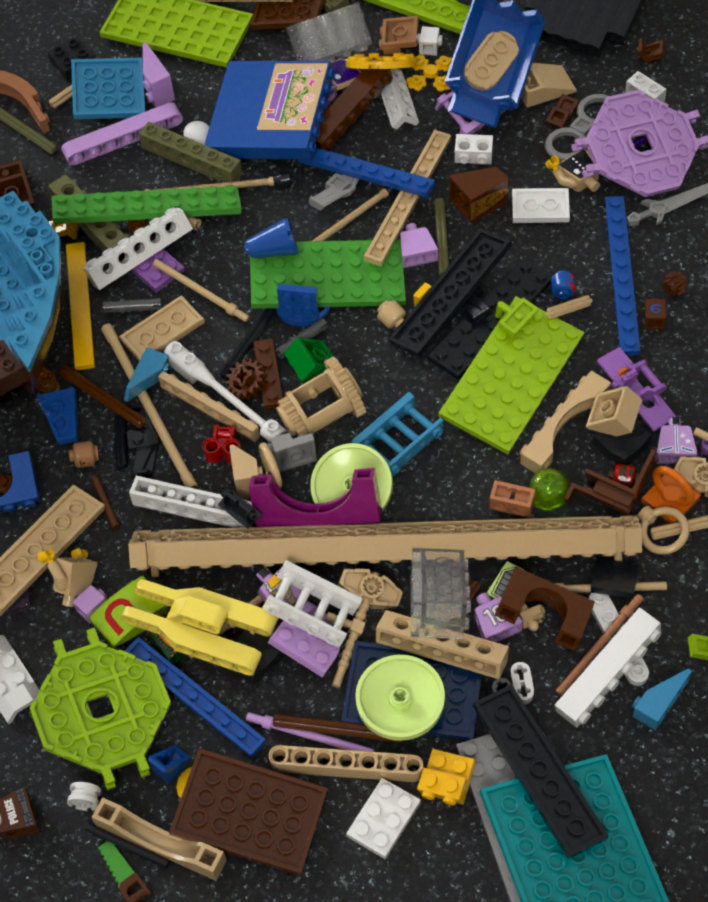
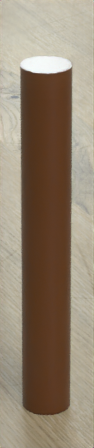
M93 477L91 481L100 502L105 505L104 511L113 530L120 527L102 483L99 477Z

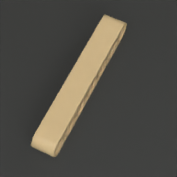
M284 745L274 746L269 751L271 767L279 773L375 780L384 778L389 781L417 782L420 780L423 771V761L417 755ZM278 756L285 757V759L281 762H276L274 760ZM299 758L307 759L306 762L301 764L296 762ZM322 759L329 760V763L326 765L319 764ZM344 761H350L352 763L348 767H344L341 765V763ZM368 762L374 764V766L371 768L363 767V765ZM389 764H394L397 766L393 770H388L385 768ZM410 766L419 767V769L414 772L408 770Z

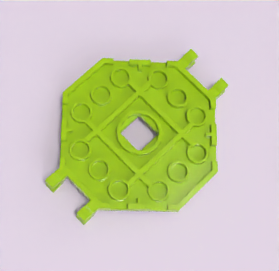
M94 627L86 630L90 645L66 653L62 639L53 641L57 658L51 672L45 678L38 696L32 702L30 712L45 751L102 774L106 789L110 790L116 787L112 774L114 769L136 762L141 778L150 775V768L145 756L171 706V701L155 663L145 662L119 649L118 651L108 647V644L99 641ZM108 695L114 712L100 718H93L87 702Z

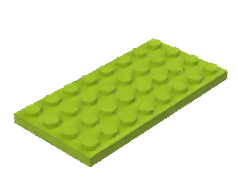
M118 0L99 33L102 38L143 47V43L146 42L152 50L227 68L229 61H232L250 27L253 14L196 0Z
M515 296L509 306L513 308L521 298ZM540 308L538 313L514 338L499 328L498 322L438 413V417L509 455L585 333L557 317L549 319L545 311ZM504 313L500 321L507 315L506 313Z

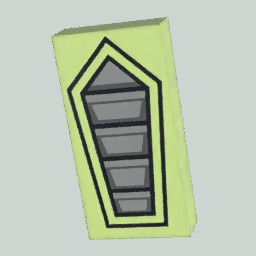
M508 561L505 563L487 591L491 600L503 596L516 565Z

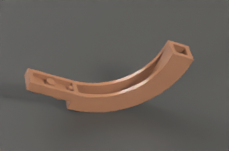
M0 70V94L13 97L21 102L28 109L43 134L50 131L48 123H50L49 117L46 113H42L40 98L34 87L21 77Z

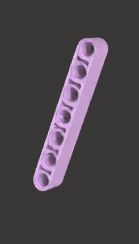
M170 102L67 141L62 145L61 150L70 165H77L139 141V132L148 121L165 129H170L182 123L183 117L176 104Z

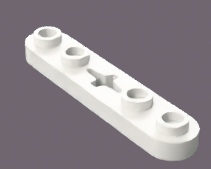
M591 593L589 599L595 601L591 612L604 634L619 614L609 595ZM637 658L633 663L632 670L625 676L631 684L641 686L647 682L649 670L643 658Z

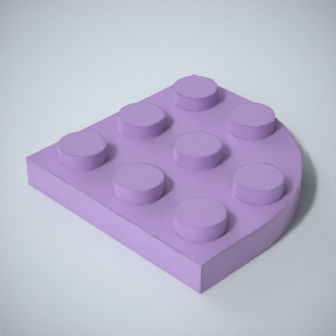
M306 601L302 611L314 617L318 607ZM325 613L321 621L333 626L334 623L325 620L327 616ZM284 620L268 641L270 645L322 678L334 663L340 647L330 645L326 641L310 635Z

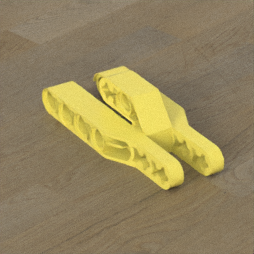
M144 579L138 580L134 588L135 593L143 598L170 606L171 609L167 618L130 606H126L121 615V619L127 624L161 635L177 652L249 676L254 675L262 656L261 652L255 648L214 634L220 633L223 624L227 623L230 624V627L235 628L236 626L248 630L253 635L257 633L263 636H271L278 621V617L270 615L260 607L200 587L175 590Z

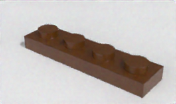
M273 338L253 341L256 360L266 369L265 373L268 375L267 378L263 379L266 385L261 386L263 389L264 409H275L280 406L278 401L283 396Z

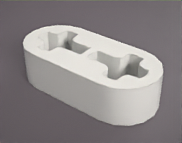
M517 662L511 667L510 677L512 686L523 703L528 704L534 697L531 671L526 663ZM519 669L524 673L523 680H520L519 674H517ZM521 686L525 687L527 697H523V695L520 694Z

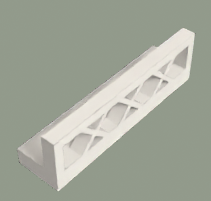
M398 68L391 69L392 81L381 91L391 127L398 129L404 122L416 126L419 120L403 72Z

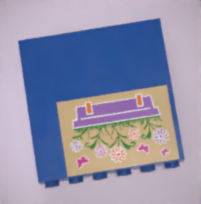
M229 61L204 145L237 159L311 160L313 152L316 151L317 137L320 136V125L324 121V110L328 105L327 98L332 90L331 83L332 79L335 78V69L332 68L330 61Z

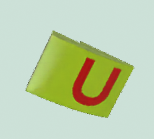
M143 575L111 596L89 617V620L113 649L146 631L127 624L121 619L126 606L134 607L160 617L167 614V605L143 598L135 593L134 588L138 580H146Z

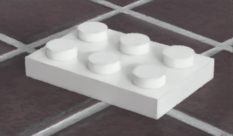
M569 188L512 189L513 223L569 222Z
M381 778L347 831L346 836L386 859L421 804V800Z

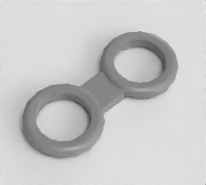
M592 94L579 102L577 106L578 117L570 127L556 129L546 138L545 149L549 156L555 155L562 162L575 154L574 152H558L552 146L554 140L561 136H572L576 139L586 137L595 119L588 117L584 109L594 102L603 103L605 98L609 97L608 95Z

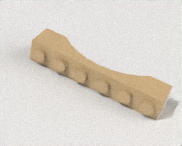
M590 371L587 376H583L578 383V387L569 392L567 400L557 406L555 414L546 419L543 428L534 433L529 445L523 446L520 451V464L541 476L552 463L553 443L561 427L578 413L592 409L596 395L609 391L611 389V382L593 371Z
M103 797L91 817L96 826L217 881L227 861L223 851L203 842L188 841L169 835L168 831L143 820L123 806Z

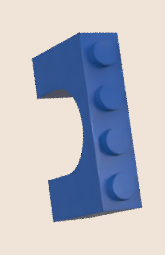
M29 451L8 455L13 480L8 492L0 497V511L12 512L17 507L24 506L25 508L36 506V503L41 502L31 454Z

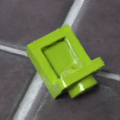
M691 634L688 637L690 657L708 660V636Z

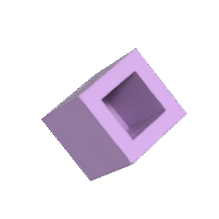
M90 585L72 602L76 611L87 622L92 623L89 617L108 597L100 588L97 590Z

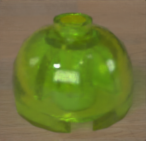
M546 468L533 475L529 488L535 489L534 505L540 509L551 511L556 510V507L566 504L564 498L570 488L567 477L561 471Z

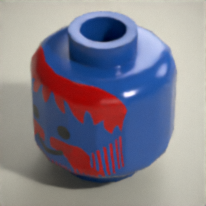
M566 270L555 273L551 278L552 295L561 300H567L575 295V276Z

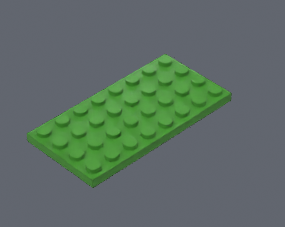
M373 240L296 242L299 252L296 255L251 258L250 255L251 309L279 308L278 283L316 287L319 307L380 306L386 300H395L400 306H405L406 297L401 240L395 241L382 267L364 261V255Z

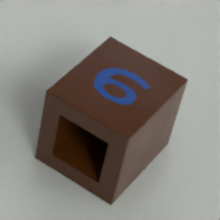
M645 299L644 329L664 330L666 321L665 299Z

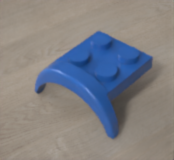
M278 283L279 308H276V312L283 322L293 326L307 327L328 315L331 307H326L319 313L316 287Z

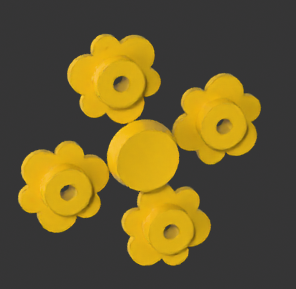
M424 55L414 56L417 58V66L411 68L415 71L423 70L424 76L415 74L407 78L406 82L409 89L414 88L415 91H420L422 87L426 86V78H435L433 87L437 91L450 90L444 82L446 76L441 77L438 74L442 70L448 72L452 61L451 57L441 56L435 61L436 65L428 64L429 61L425 59Z

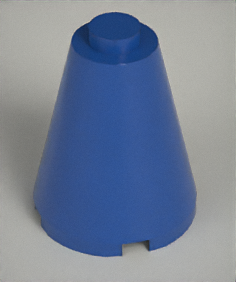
M288 217L246 240L247 244H244L247 256L251 255V258L299 254Z

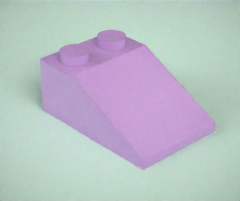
M144 42L143 85L147 90L145 95L149 103L159 107L175 100L171 77L148 44Z

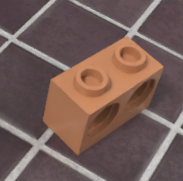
M495 480L489 498L490 509L531 518L535 503V489Z

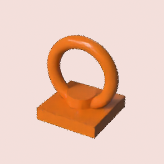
M658 466L652 473L655 485L642 497L641 502L652 509L664 506L672 507L685 515L700 499L701 495L692 489L690 483L679 472L667 466ZM660 515L669 523L678 522L673 516Z

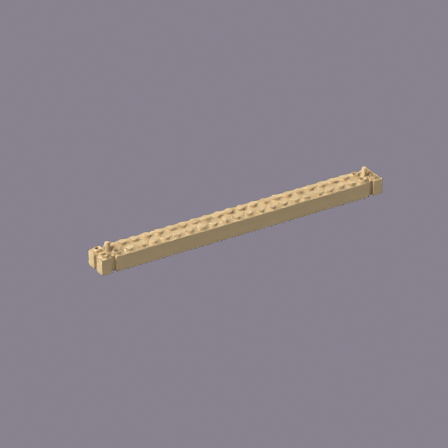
M637 515L617 518L597 516L249 527L248 529L246 527L159 530V532L140 530L134 531L128 546L130 568L146 570L150 566L151 577H159V569L164 570L170 567L188 569L191 566L210 568L212 565H220V567L229 568L233 565L251 567L254 564L274 566L279 563L284 564L285 560L293 564L305 563L306 565H315L317 562H326V564L333 565L346 561L349 564H357L360 561L379 563L381 560L398 563L402 560L421 562L423 559L443 561L447 558H453V560L462 561L466 558L485 560L487 557H495L496 559L503 560L517 556L519 559H527L530 556L549 558L551 555H559L560 557L568 558L572 557V555L591 557L594 554H602L603 556H614L615 561H622V552L627 556L642 553V527Z

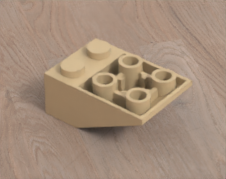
M532 63L521 98L525 106L530 107L559 98L562 94L575 93L577 90L562 65Z

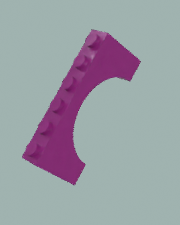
M375 468L354 469L350 489L340 498L320 504L305 503L289 497L276 485L272 474L252 476L248 486L252 506L262 514L256 521L257 527L372 524L380 522L382 507Z

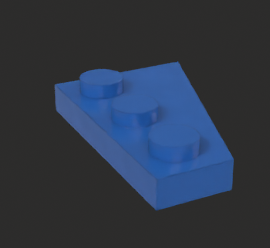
M72 387L36 395L59 445L79 441L76 389Z

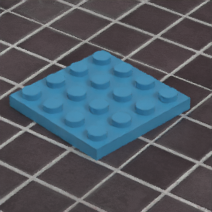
M142 58L71 59L73 119L130 118L145 112Z

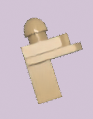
M525 603L518 615L522 620L523 629L529 628L531 631H537L539 628L538 623L543 622L541 618L545 614V609L540 604L528 609Z

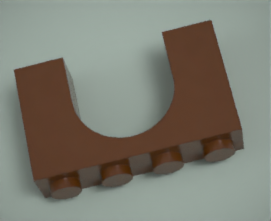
M515 566L494 616L515 624L525 603L534 600L546 602L553 606L561 617V627L555 643L575 651L582 638L595 601Z

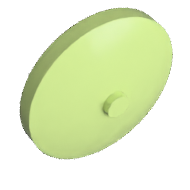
M349 443L337 446L325 453L313 470L310 484L313 501L315 504H320L340 498L352 486L354 469L375 468L383 511L388 505L393 491L391 470L385 459L376 450L366 445Z
M392 655L379 659L364 671L356 687V707L361 720L372 732L386 739L410 740L427 733L438 722L444 709L445 691L440 676L431 665L417 657Z

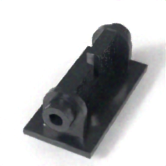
M224 490L221 496L223 499L218 503V506L247 529L262 516L258 510L233 490Z

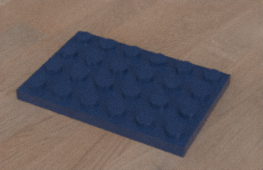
M355 641L341 722L364 724L357 711L355 695L361 675L371 664L392 655H409L419 659L423 656L383 644ZM425 657L423 661L431 665L442 680L445 691V704L438 722L423 735L467 741L474 740L477 713L472 706L475 701L479 700L482 674Z

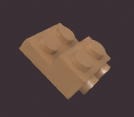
M418 16L383 19V26L380 27L382 39L379 40V48L383 50L384 55L401 53V48L417 47Z

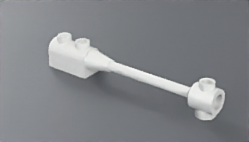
M173 341L166 347L164 354L169 355L167 363L191 384L198 380L215 389L261 427L260 435L267 440L268 444L271 443V438L279 434L288 433L274 419L265 421L217 382L205 364L182 346L180 342Z

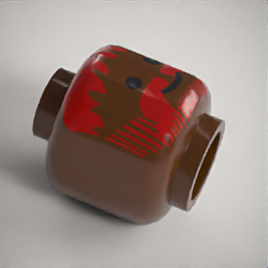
M617 464L614 470H610L609 479L631 489L639 476V472L636 471L634 466Z

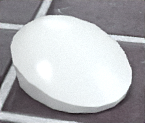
M202 121L190 122L184 128V137L204 144L209 126Z

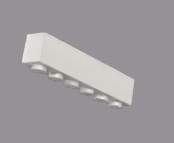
M639 607L555 704L556 712L576 728L580 724H585L591 716L590 712L595 707L598 708L605 700L604 696L609 690L612 692L618 686L621 676L623 674L627 675L632 670L634 661L637 658L641 659L648 649L646 647L651 642L654 643L658 640L662 633L661 623Z

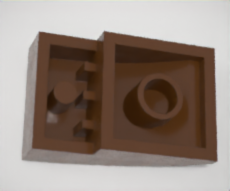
M21 160L1 165L0 197L14 191L21 202L27 200L30 206L35 205Z

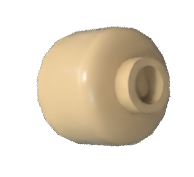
M386 300L377 309V318L388 329L398 328L405 320L406 311L395 300Z

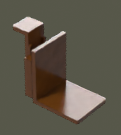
M652 448L632 489L586 468L585 475L587 481L594 484V488L582 487L572 482L565 495V502L570 505L577 492L629 516L658 462L657 451Z

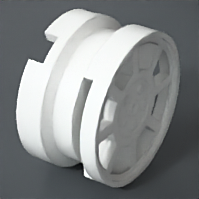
M87 782L72 783L70 785L71 795L68 796L67 804L70 807L75 805V809L87 811L88 808H91L92 811L96 810L99 805L98 796L101 795V788Z

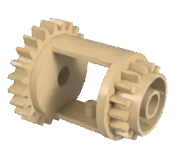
M331 357L324 362L327 369L322 374L291 392L287 391L285 393L286 397L278 401L280 406L276 407V410L292 437L310 433L314 435L315 432L347 413H353L357 418L366 413V408L361 400L363 395L350 371L346 367L342 368V365L335 357ZM331 387L338 400L307 418L300 405L311 398H316L319 393Z

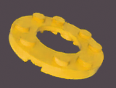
M369 53L368 57H364V54H354V56H348L345 59L347 68L395 69L417 66V58L414 57V54L393 53V56H379V53Z

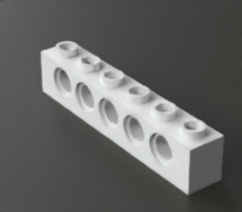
M177 207L168 209L162 217L151 220L149 222L150 225L137 229L130 238L120 240L113 249H106L102 256L88 261L83 270L93 286L101 290L191 231L193 228L183 210ZM171 222V228L166 231V224ZM155 232V239L150 241V235ZM140 242L139 250L135 251L134 246ZM121 253H124V259L122 261H119V255ZM109 263L108 270L103 272L104 264Z
M140 476L135 477L129 492L132 504L135 506L232 528L245 527L218 506V503L223 499L221 494ZM245 500L246 502H248V503L252 506V502H251V501Z

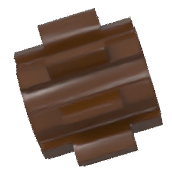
M670 272L664 276L666 280L663 281L662 287L669 296H675L676 294L679 296L686 291L684 288L688 286V281L682 272Z

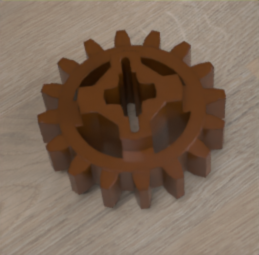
M252 358L248 362L243 359L242 364L236 362V368L231 367L232 373L226 375L229 378L225 382L228 386L227 390L241 401L244 398L250 400L251 395L257 397L256 392H262L261 386L266 385L263 379L268 377L265 373L266 369L257 360L254 361Z

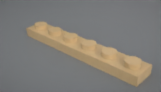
M162 371L158 376L161 388L228 427L235 425L238 433L254 442L260 437L258 425L253 420L243 418L237 411H231L220 401L212 400L206 393H200L192 385L181 382L173 374L169 375Z

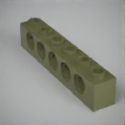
M148 121L139 132L140 143L143 149L220 182L232 183V181H238L243 175L239 159Z
M66 174L48 185L51 198L60 194H87L85 190L79 188L74 179L71 180ZM116 222L77 223L103 252L106 249L116 247L120 240L130 238L128 234L121 232ZM121 253L118 260L125 257V254Z

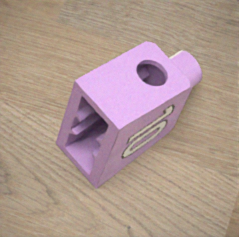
M482 593L476 598L480 606L474 609V617L481 638L497 643L522 631V620L519 616L515 624L494 616L502 597L491 600L487 593Z

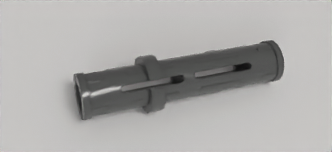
M122 298L120 301H103V312H121V314H125L130 311L160 310L162 303L161 298L125 300Z
M320 318L296 336L289 337L286 343L275 349V352H279L277 353L280 359L286 357L285 351L297 337L312 339L327 329V322Z

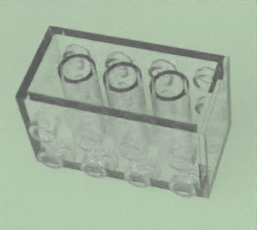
M359 2L286 27L297 61L333 62L336 61L335 57L339 59L352 55L351 51L354 53L367 50L368 45L372 44Z

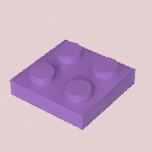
M164 249L132 269V272L156 293L175 278L153 265L155 259L162 261L181 274L185 272L184 266Z

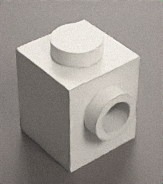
M422 26L421 34L418 33L420 54L437 56L438 47L442 46L443 35H440L438 27Z

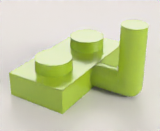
M524 297L513 308L500 301L497 304L495 317L498 319L502 318L504 312L507 315L499 322L498 327L514 338L538 313L539 308Z

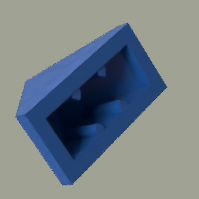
M176 745L155 753L148 758L152 771L167 784H170L191 760V757Z

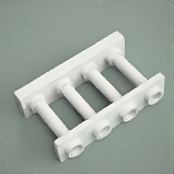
M285 560L277 575V578L283 581L276 596L269 595L262 609L270 615L276 616L290 625L296 626L310 635L326 641L330 645L340 647L347 636V633L341 631L348 614L354 615L363 598ZM290 584L302 590L294 607L283 602ZM309 594L321 599L314 617L302 611ZM328 604L340 609L333 626L321 621Z

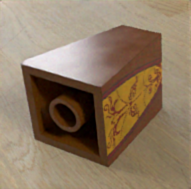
M497 167L452 174L449 176V200L470 223H473L507 203L508 176Z

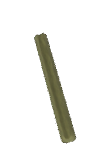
M0 107L1 121L48 153L54 154L57 151L56 144Z
M436 198L434 205L439 275L441 276L449 267L445 203L443 198Z

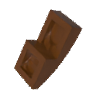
M562 94L558 104L553 106L546 119V123L559 128L565 127L576 111L579 100Z

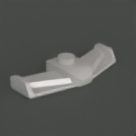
M335 173L325 183L326 190L314 197L311 196L309 204L321 211L341 197L350 196L356 190L359 179Z

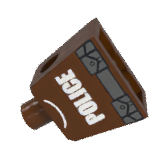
M25 786L0 799V834L3 839L7 840L40 832L32 802Z

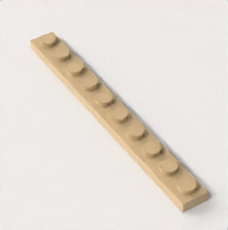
M434 130L410 173L430 178L451 141V135ZM404 191L399 192L366 251L364 261L382 267L420 196Z

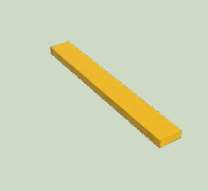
M85 242L66 244L76 371L95 368L88 276L83 270V267L87 265Z

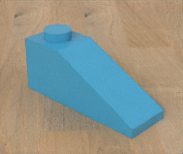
M146 347L126 387L124 401L128 402L159 382L158 376L162 371L168 372L170 364L167 363L169 355Z
M686 669L648 689L642 697L638 696L632 705L634 708L633 717L652 729L657 730L690 680L692 670Z

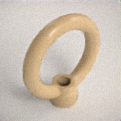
M260 443L258 449L266 471L265 475L272 474L276 485L281 488L282 479L275 458L268 445Z
M647 505L637 515L641 521L642 544L649 551L661 555L671 554L678 551L686 543L690 530L689 523L685 515L679 510L665 506L652 509ZM660 515L673 516L681 526L679 538L668 546H658L652 543L647 534L648 526Z

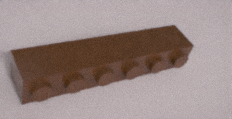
M363 69L324 112V121L320 125V136L317 137L316 148L327 151L333 148L335 142L346 133L351 124L357 121L359 115L367 110L369 104L380 95L384 87L391 83L393 78L391 69Z

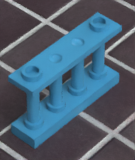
M408 392L357 435L351 443L366 445L376 450L387 462L392 476H395L402 466L434 438L437 439L442 435L443 419L439 418L434 424L415 409V396ZM405 415H411L427 430L418 436L400 420ZM391 427H396L413 442L406 448H403L386 432ZM377 439H381L396 451L398 455L389 461L372 444Z

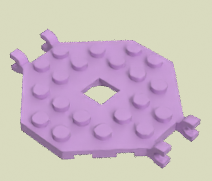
M641 90L606 97L587 136L575 139V144L571 145L574 153L587 147L594 164L586 165V170L582 171L584 179L599 173L643 197L679 189L697 149L702 150L708 147V135L696 138L690 125L696 123V118L700 117L698 110L684 113L680 110L677 112L669 108L667 103L657 98L654 100L646 96L645 92ZM646 135L652 149L640 152L635 149L631 138Z

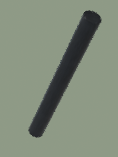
M88 823L85 831L163 868H167L170 863L169 859L92 823Z

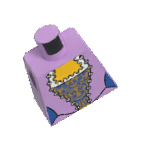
M266 567L256 574L264 583L258 590V594L264 603L269 595L276 596L283 581L277 578L279 571L273 575ZM290 584L283 602L293 606L297 602L302 590Z

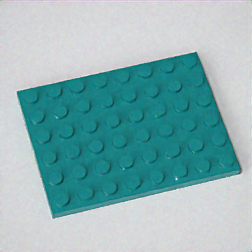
M607 754L564 766L609 835L607 840L569 860L518 779L480 789V796L521 902H669Z

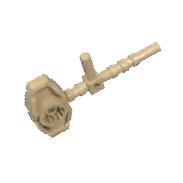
M696 427L693 435L708 441V432ZM680 456L674 470L679 472L690 483L692 489L698 493L703 492L704 497H708V463L706 458Z
M344 569L337 585L363 599L358 607L355 618L352 621L345 619L342 626L349 629L348 633L350 635L348 640H346L345 649L342 651V658L339 660L338 669L332 686L335 688L341 687L345 672L350 664L349 661L352 659L354 642L357 641V638L363 632L366 623L363 621H365L366 612H368L369 607L371 609H396L403 594L385 575L380 577L376 572L370 573V569ZM328 612L325 620L335 623L338 615Z

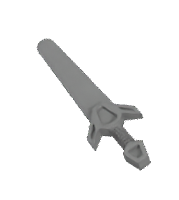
M708 183L661 201L650 199L641 201V204L649 207V209L638 214L632 212L627 216L628 226L639 225L641 220L650 216L657 218L656 225L662 223L666 213L707 195Z

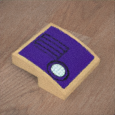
M343 58L330 62L332 68L335 69V78L332 79V84L336 85L337 91L348 87L361 72L359 69L347 68Z

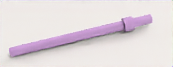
M250 712L246 716V721L260 724L262 728L269 730L273 728L340 749L374 752L375 750L318 732L274 727L272 716H261Z

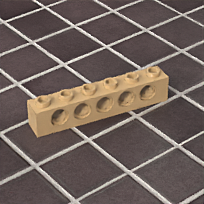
M388 610L384 612L376 627V643L496 679H500L508 662L509 646Z

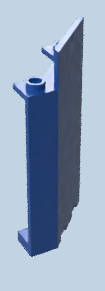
M472 0L444 81L454 92L448 111L497 128L502 111L518 108L546 22L538 9L522 12L514 0L500 3L497 0ZM508 32L516 39L517 46L519 47L516 59L494 88L487 91L472 88L464 78L466 63L489 33Z

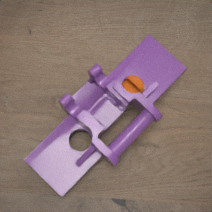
M620 347L597 360V363L613 381L611 384L612 390L628 386L642 399L638 414L653 432L660 429L661 426L667 425L670 418L676 417L659 395L666 390L667 386L665 383H661L647 366L646 360L633 364ZM640 371H642L654 388H650V386L643 388L637 380ZM649 400L654 406L647 408L643 405V402Z

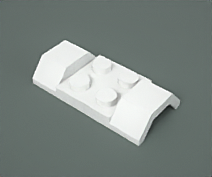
M0 635V712L9 725L13 722L17 713L35 701L40 690L5 636Z

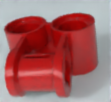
M215 424L214 438L206 439L202 445L205 459L209 463H217L222 457H225V460L232 464L229 445H235L241 449V444L236 439V426L219 427V425Z

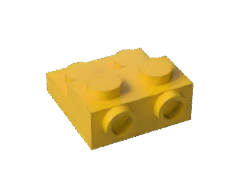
M432 749L427 768H423L417 790L422 794L423 798L429 800L439 798L443 799L442 802L448 805L455 806L456 803L464 805L476 760Z

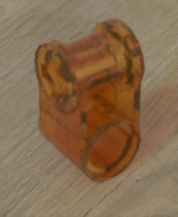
M43 366L35 388L44 394L60 390L55 374Z

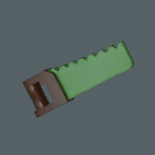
M106 841L98 847L101 855L104 856V861L107 862L106 865L110 867V872L113 873L112 876L116 878V883H119L120 893L127 902H138L146 895L148 897L151 895L147 886L138 874L132 870L114 844ZM138 884L141 886L138 891L128 896L131 889Z

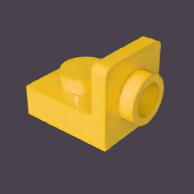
M53 220L49 222L59 237L69 235L73 240L77 239V223L53 225Z

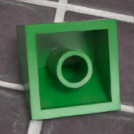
M297 337L284 353L288 363L294 368L297 377L302 382H308L322 374L327 369L324 362L334 357L324 341Z

